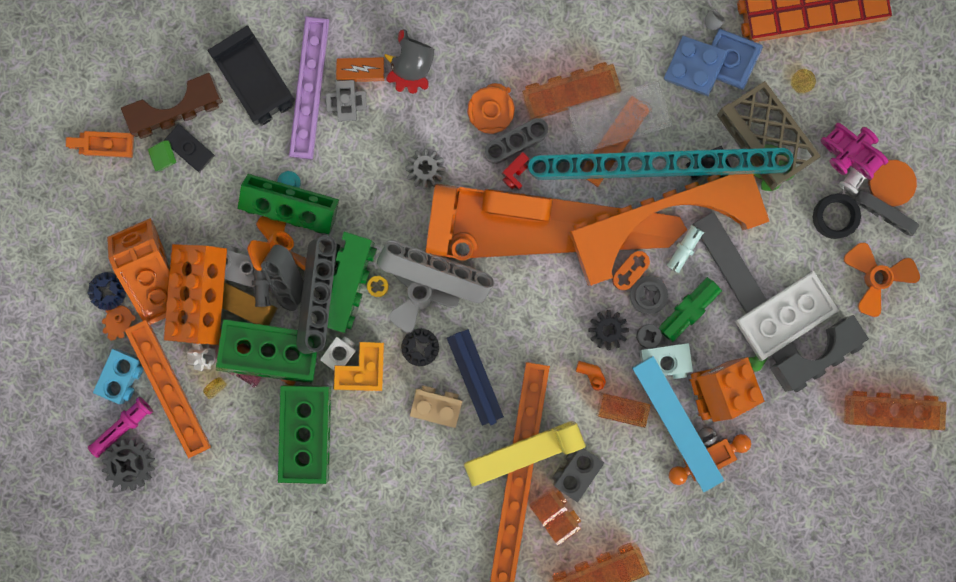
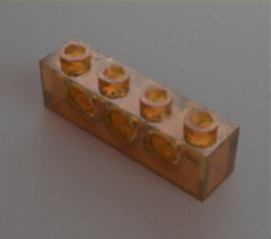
M853 391L852 395H845L844 423L849 425L945 430L947 402L938 401L939 396L924 395V400L915 399L913 394H900V398H891V393L876 392V397L867 396L865 391ZM872 402L875 405V412L869 415L866 408ZM897 404L899 413L893 417L890 409L892 405ZM918 405L923 410L919 418L914 414V410Z

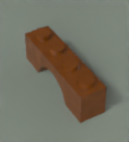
M206 73L187 81V90L184 98L172 108L156 109L141 99L121 107V111L131 135L139 136L140 139L151 136L153 134L152 131L161 127L162 130H166L175 126L174 122L180 119L188 121L196 118V113L203 110L206 112L214 111L219 108L218 104L223 103L214 77L210 73Z

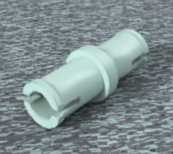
M691 225L682 242H678L676 245L678 248L669 263H667V266L672 270L674 268V271L680 273L688 257L694 254L695 251L693 249L705 232Z

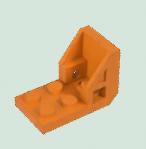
M149 218L108 236L107 242L108 258L114 273L142 321L148 319L151 325L166 318L170 268L152 219Z

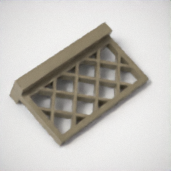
M766 81L732 103L722 107L717 114L741 149L764 148L765 141L778 143L777 148H781L782 144L794 147V159L789 173L786 175L783 173L760 174L772 191L821 157ZM762 89L768 96L767 104L755 102L756 93ZM739 104L749 105V116L740 115L735 107ZM754 107L766 109L765 120L752 117ZM770 110L780 112L782 115L781 123L769 121ZM751 122L764 124L762 135L754 134L751 131ZM768 125L780 128L779 139L766 136ZM784 129L794 131L796 134L795 142L783 140ZM798 148L807 149L812 157L807 161L797 159ZM778 155L775 157L777 165H779V160L788 162L785 156ZM753 156L750 159V162L755 167H760L764 164L760 156Z

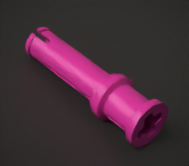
M138 397L135 404L127 411L123 410L121 412L119 420L88 446V450L96 458H99L104 451L130 428L138 427V422L147 414L151 415L153 409L142 397Z

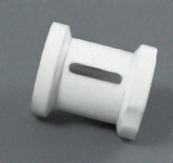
M851 166L849 168L850 172L844 181H840L838 185L849 194L857 196L859 187L867 178Z

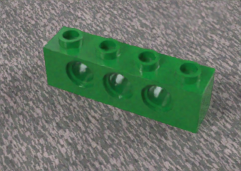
M247 174L241 184L237 209L246 211L249 214L261 215L271 220L282 221L295 227H303L314 230L317 233L329 235L335 223L339 199Z

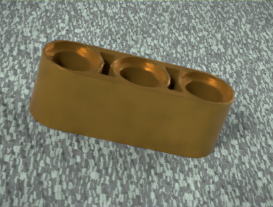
M224 282L223 309L254 324L270 325L278 309L273 305L255 307V296L249 295L245 291Z

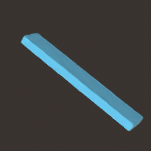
M654 356L633 366L634 373L702 491L706 492L725 481Z

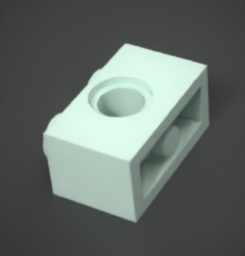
M689 343L639 350L641 362L654 356L665 376L673 375V379L687 377L688 372H693ZM665 356H668L672 361V365L668 370L662 369L660 365L661 359Z

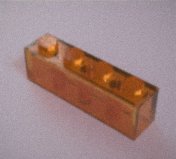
M606 62L594 65L593 70L585 72L584 69H579L571 72L570 77L562 79L561 76H556L548 79L547 84L539 86V83H533L525 86L526 90L522 91V98L529 121L619 95L622 90L614 64L607 65Z
M627 543L618 548L619 552L612 555L606 552L597 556V561L588 564L587 561L575 565V570L566 573L565 570L552 575L553 579L549 580V582H632L650 573L638 545L632 546V543Z

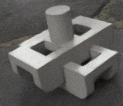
M354 80L335 81L336 93H326L327 113H337L338 122L357 121V111H367L366 91H355Z

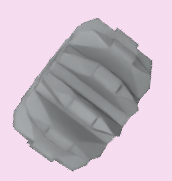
M424 148V156H421L420 152L416 150L415 155L417 159L408 158V161L414 165L405 167L406 171H414L407 176L408 180L416 178L414 181V186L416 187L423 181V189H427L428 181L435 187L436 182L434 178L440 181L443 180V176L437 172L446 171V167L438 166L444 162V159L441 157L434 160L437 156V151H433L431 156H428L427 148ZM423 163H428V166L432 168V171L428 170L429 174H423V171L419 170L420 166L423 167Z

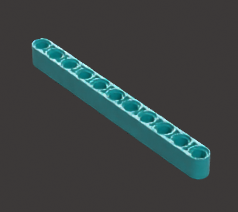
M786 148L539 155L530 160L528 168L532 176L537 180L769 174L788 171L794 158L791 151ZM784 155L788 159V164L785 166L777 165L775 157ZM731 156L736 157L739 160V165L731 168L727 166L726 159ZM753 156H760L764 164L760 167H755L750 163V159ZM710 157L714 160L715 165L712 168H704L701 164L702 159ZM635 159L642 163V167L636 171L628 167L629 163ZM656 159H663L666 162V166L662 170H657L653 167V162ZM679 159H688L691 163L687 169H680L677 166ZM610 160L618 163V167L614 171H607L605 169V164ZM585 161L594 163V168L590 172L581 170V165ZM561 162H568L570 164L569 170L565 173H561L557 169ZM537 163H545L546 169L543 173L538 174L534 172V167Z

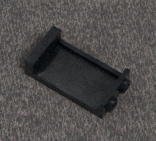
M248 25L207 50L255 125L260 123L263 126L273 119L272 115L278 111L284 113L293 107L294 97Z

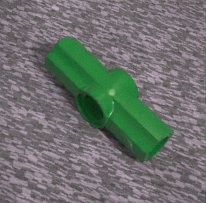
M706 277L690 295L687 294L683 301L675 306V311L658 327L661 333L671 342H674L689 325H693L705 313V308L722 292L719 286Z

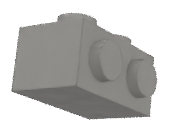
M224 244L223 248H227L225 279L254 288V285H252L254 270L248 251L246 255L236 253L238 248Z

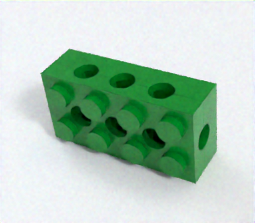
M223 319L216 371L312 384L317 352L304 354L298 350L296 344L298 330ZM309 336L308 344L313 348L314 340ZM245 343L249 345L251 350L246 354H242L237 350L238 345ZM264 347H271L275 354L271 357H265L261 350ZM293 350L298 354V359L291 361L286 358L285 353Z
M280 386L278 483L327 484L329 482L332 386ZM303 403L308 404L311 408L309 416H304L300 412V407ZM301 428H307L310 431L309 440H303L300 437L299 432ZM300 452H306L309 455L310 461L308 464L300 462Z

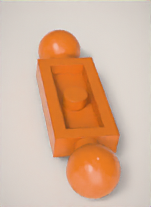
M739 434L734 437L731 444L724 438L706 447L719 470L737 460L735 452L745 453L749 451L751 440L747 435ZM684 459L686 467L675 466L669 471V480L675 485L684 484L689 475H691L693 481H696Z

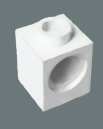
M346 336L342 339L336 337L320 361L333 370L334 365L347 366L357 352L353 348L356 344ZM339 346L345 348L347 352L343 360H338L334 356V351Z

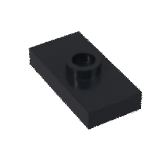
M180 124L164 139V141L169 140L172 150L199 173L215 156Z

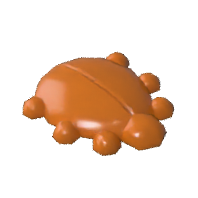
M125 306L106 310V318L101 321L106 327L103 328L102 332L108 333L107 338L110 341L116 340L117 337L120 339L124 338V330L131 327V321H135L136 317Z

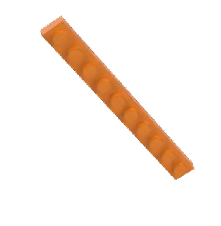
M526 362L513 443L539 434L550 366ZM534 463L507 474L490 582L515 581Z

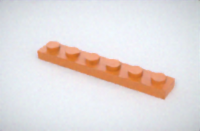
M148 319L124 330L188 459L211 448Z

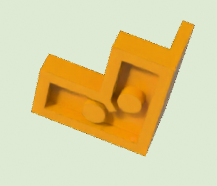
M359 342L358 366L334 365L333 389L382 391L384 343Z

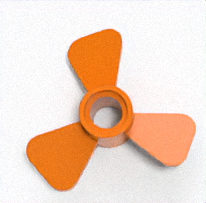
M264 216L260 217L256 222V226L268 241L252 240L249 243L247 250L253 267L257 271H261V264L274 245H281L290 251L296 265L305 271L306 258L291 251L294 247V241L288 233L284 232L286 223L271 220Z
M864 242L857 244L844 255L845 264L865 273L864 280L869 289L859 301L858 310L871 317H877L881 313V289L888 288L893 281L917 283L920 280V274L914 260L904 258L890 268L885 265L877 266L870 246ZM877 271L883 275L881 284H878L874 279Z

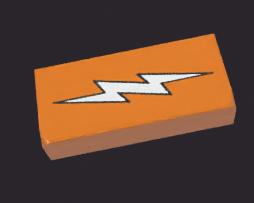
M384 57L337 58L336 80H354V82L385 81Z

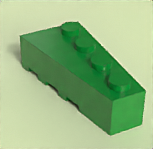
M344 232L342 240L345 241L344 247L340 248L336 257L337 269L334 270L327 327L342 333H346L347 329L352 330L356 316H353L352 313L355 306H360L363 296L359 291L362 284H367L370 275L367 266L369 261H374L377 253V248H374L375 243L372 240Z

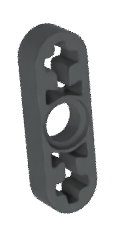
M860 190L854 199L859 206L877 217L880 215L885 218V222L906 235L913 236L919 227L917 222L866 191Z

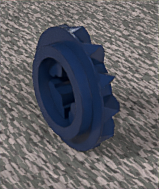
M104 272L95 275L89 283L87 293L90 302L99 309H115L122 304L126 297V292L114 273ZM108 284H110L109 290L112 291V293H114L115 296L106 295L105 298H103V292L100 291L101 289H99L98 286L107 287Z

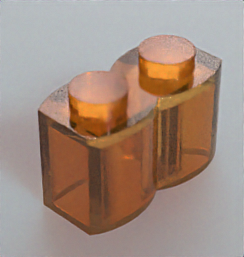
M552 488L529 505L557 546H559L581 530L578 524L582 521L574 510L569 512L564 504L568 501L561 491L555 492Z

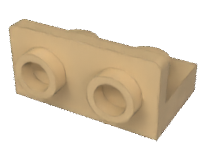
M422 385L421 389H416L410 417L456 428L463 401L458 399L459 394L445 391L444 395L435 393V388Z

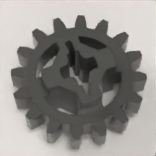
M124 439L120 441V445L117 443L112 444L113 451H105L109 457L102 459V463L107 464V467L102 469V472H108L109 476L105 480H113V488L121 485V491H125L129 486L130 490L134 491L137 485L140 487L145 486L143 479L151 480L152 477L148 472L155 470V467L150 466V463L155 461V458L148 457L152 450H144L145 443L142 442L136 445V439H131L128 444L127 440ZM124 449H131V450H132V451L129 452V454L126 455V456H125L124 454H122V453H119L120 451H122V450H124ZM140 457L143 460V467L140 464ZM130 460V466L133 468L126 470L127 465L124 462ZM114 464H116L117 472L114 470ZM128 475L138 477L137 479L132 481L125 480L128 477Z

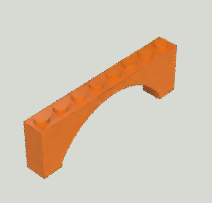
M735 174L724 177L713 175L707 178L708 183L699 185L697 181L685 185L686 190L677 193L676 189L663 193V199L655 201L654 197L640 201L641 206L632 209V206L629 205L618 209V215L610 217L609 213L598 216L596 217L597 222L588 225L587 221L573 225L574 230L570 231L569 234L587 285L592 286L613 278L611 271L616 256L627 236L644 219L664 208L679 205L705 207L731 218L740 224L742 230L770 222L754 175Z

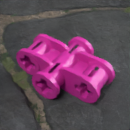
M836 123L834 125L835 129L827 137L820 139L821 143L832 154L837 156L836 158H831L829 162L842 175H846L848 173L847 169L852 166L865 178L871 180L874 177V173L882 165L888 163L886 156L871 146L872 144H877L879 139L867 127H862L860 129L861 133L856 136L841 123Z

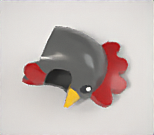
M400 30L398 33V42L401 45L400 56L384 55L392 68L386 80L389 83L396 82L395 88L398 92H402L407 87L408 91L414 94L417 93L418 87L424 90L429 87V81L426 76L431 68L435 49L409 38L407 30Z

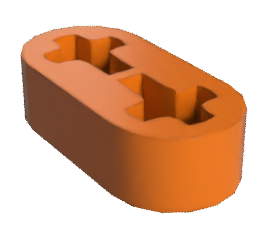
M643 251L632 253L614 273L612 278L613 285L623 291L631 288L649 267V256ZM634 256L637 258L642 256L644 258L642 261L644 267L638 266L633 271L631 267L635 263L633 260ZM629 271L631 273L627 278L629 284H622L620 286L617 276L619 274L623 276Z

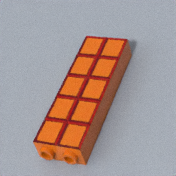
M890 0L737 1L738 13L743 14L744 23L741 24L743 38L747 37L748 40L753 42L886 21L892 16Z

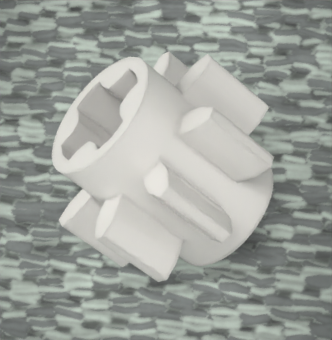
M192 343L193 347L186 352L187 364L194 365V370L202 371L203 369L210 370L211 365L217 360L216 348H209L210 344Z

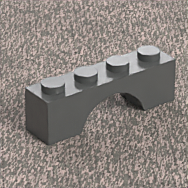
M854 315L844 317L826 329L827 345L823 354L817 359L808 360L795 353L787 355L770 367L785 392L794 390L796 393L807 386L806 382L812 377L814 380L820 378L826 373L825 369L830 365L835 367L845 361L843 356L849 352L854 354L864 348L863 343L869 340Z

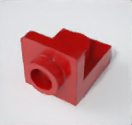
M523 152L502 172L504 176L502 181L511 190L516 188L519 191L523 186L514 177L515 174L520 176L528 168L526 163L529 161V158Z

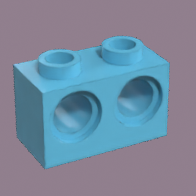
M112 349L93 393L117 404H124L125 401H129L134 393V388H132L134 380H138L144 370L138 357L119 349ZM124 360L130 363V370L127 373L121 370V363ZM114 382L119 383L121 387L117 395L111 391V385Z

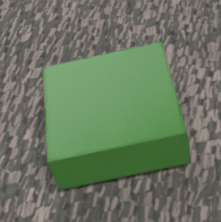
M169 140L162 141L148 149L155 172L164 170L177 163Z

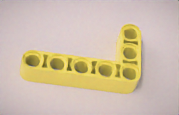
M570 421L464 463V467L473 487L561 452L565 455L585 448L586 445L578 424Z

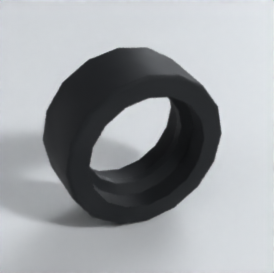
M841 193L828 195L821 199L814 207L813 223L817 231L826 238L839 239L847 237L854 233L860 225V207L849 195ZM831 203H842L850 211V222L842 230L830 229L823 220L824 210Z

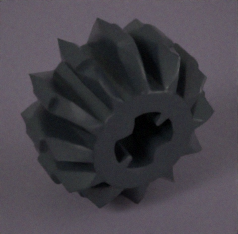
M606 310V319L601 312H598L597 317L600 322L595 319L590 320L592 324L596 325V328H588V332H596L597 334L592 336L590 340L593 342L599 338L598 348H601L604 342H606V350H611V342H613L616 348H619L620 344L617 339L624 342L627 340L625 336L621 335V332H629V328H621V325L625 324L627 320L622 319L618 322L619 312H616L613 318H611V310ZM613 325L614 328L612 330H614V334L605 336L603 334L605 331H602L603 326Z

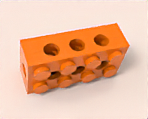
M172 244L164 340L219 345L227 248Z

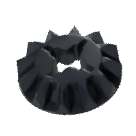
M422 328L414 329L411 333H407L402 341V354L410 364L426 366L432 363L438 355V339L429 330ZM416 337L421 343L430 342L424 348L425 357L419 351L411 353V350L416 347Z

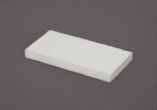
M812 271L741 316L735 322L758 359L763 361L839 310L815 272Z

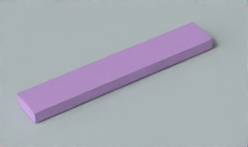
M305 16L289 157L313 160L329 19Z

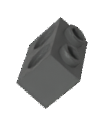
M584 448L567 454L565 458L568 460L564 468L559 467L552 477L555 480L553 486L577 503L604 465L601 459ZM581 456H587L590 461L588 467L584 469L577 466V460ZM567 476L576 478L574 487H564L563 481Z

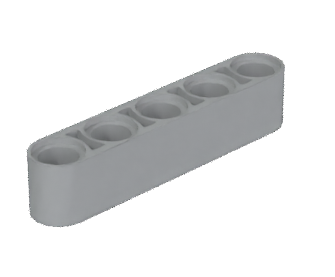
M389 240L385 243L377 259L378 266L386 272L478 304L485 301L494 286V279L485 272L438 255L426 253L424 250L395 240Z

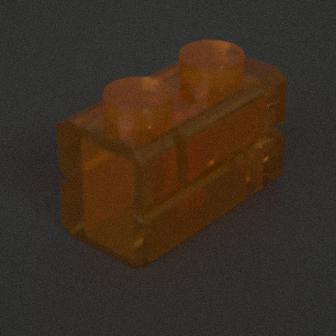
M601 393L596 416L645 428L651 404Z

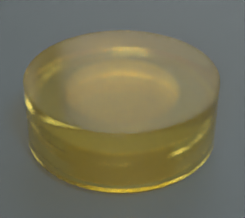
M807 69L798 70L791 78L792 88L801 94L808 93L816 84L815 75Z
M218 377L204 388L203 394L208 399H212L226 387L227 383L222 377Z

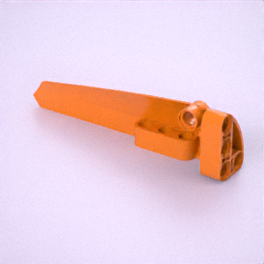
M436 184L433 194L426 253L456 258L462 261L481 257L576 252L569 234L570 231L574 230L573 225L587 221L588 225L597 222L596 217L609 213L610 217L618 215V209L621 208L492 189L478 190ZM653 213L633 229L620 250L669 248L687 231V228L679 216ZM466 243L469 246V252L459 254L456 250L457 244Z

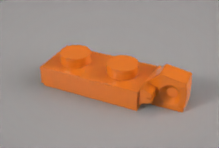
M84 131V133H80L79 138L66 137V147L79 149V154L85 156L133 158L134 136L131 133Z

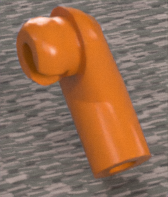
M578 361L576 372L587 375L594 390L599 391L603 389L606 379L601 368L597 365Z

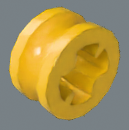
M374 276L367 283V290L374 297L384 296L389 289L387 280L381 276ZM381 280L384 283L382 285L384 290L374 293L372 291L374 287H371L372 283Z

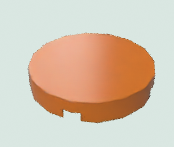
M487 86L480 88L473 94L468 103L467 113L470 122L479 131L494 134L502 132L509 126L514 118L515 106L513 99L507 91L500 87Z
M888 160L886 165H882L874 173V177L871 180L868 179L870 194L891 207L907 203L914 196L917 188V179L913 169L906 163L899 160Z

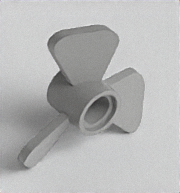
M394 275L408 288V300L391 311L390 320L406 333H411L414 330L418 310L427 308L431 302L449 308H455L459 304V297L437 289L431 290L429 286ZM417 291L426 293L423 299H416L413 295Z

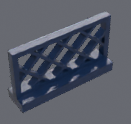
M469 329L447 337L481 425L489 423L491 426L496 424V420L504 416Z

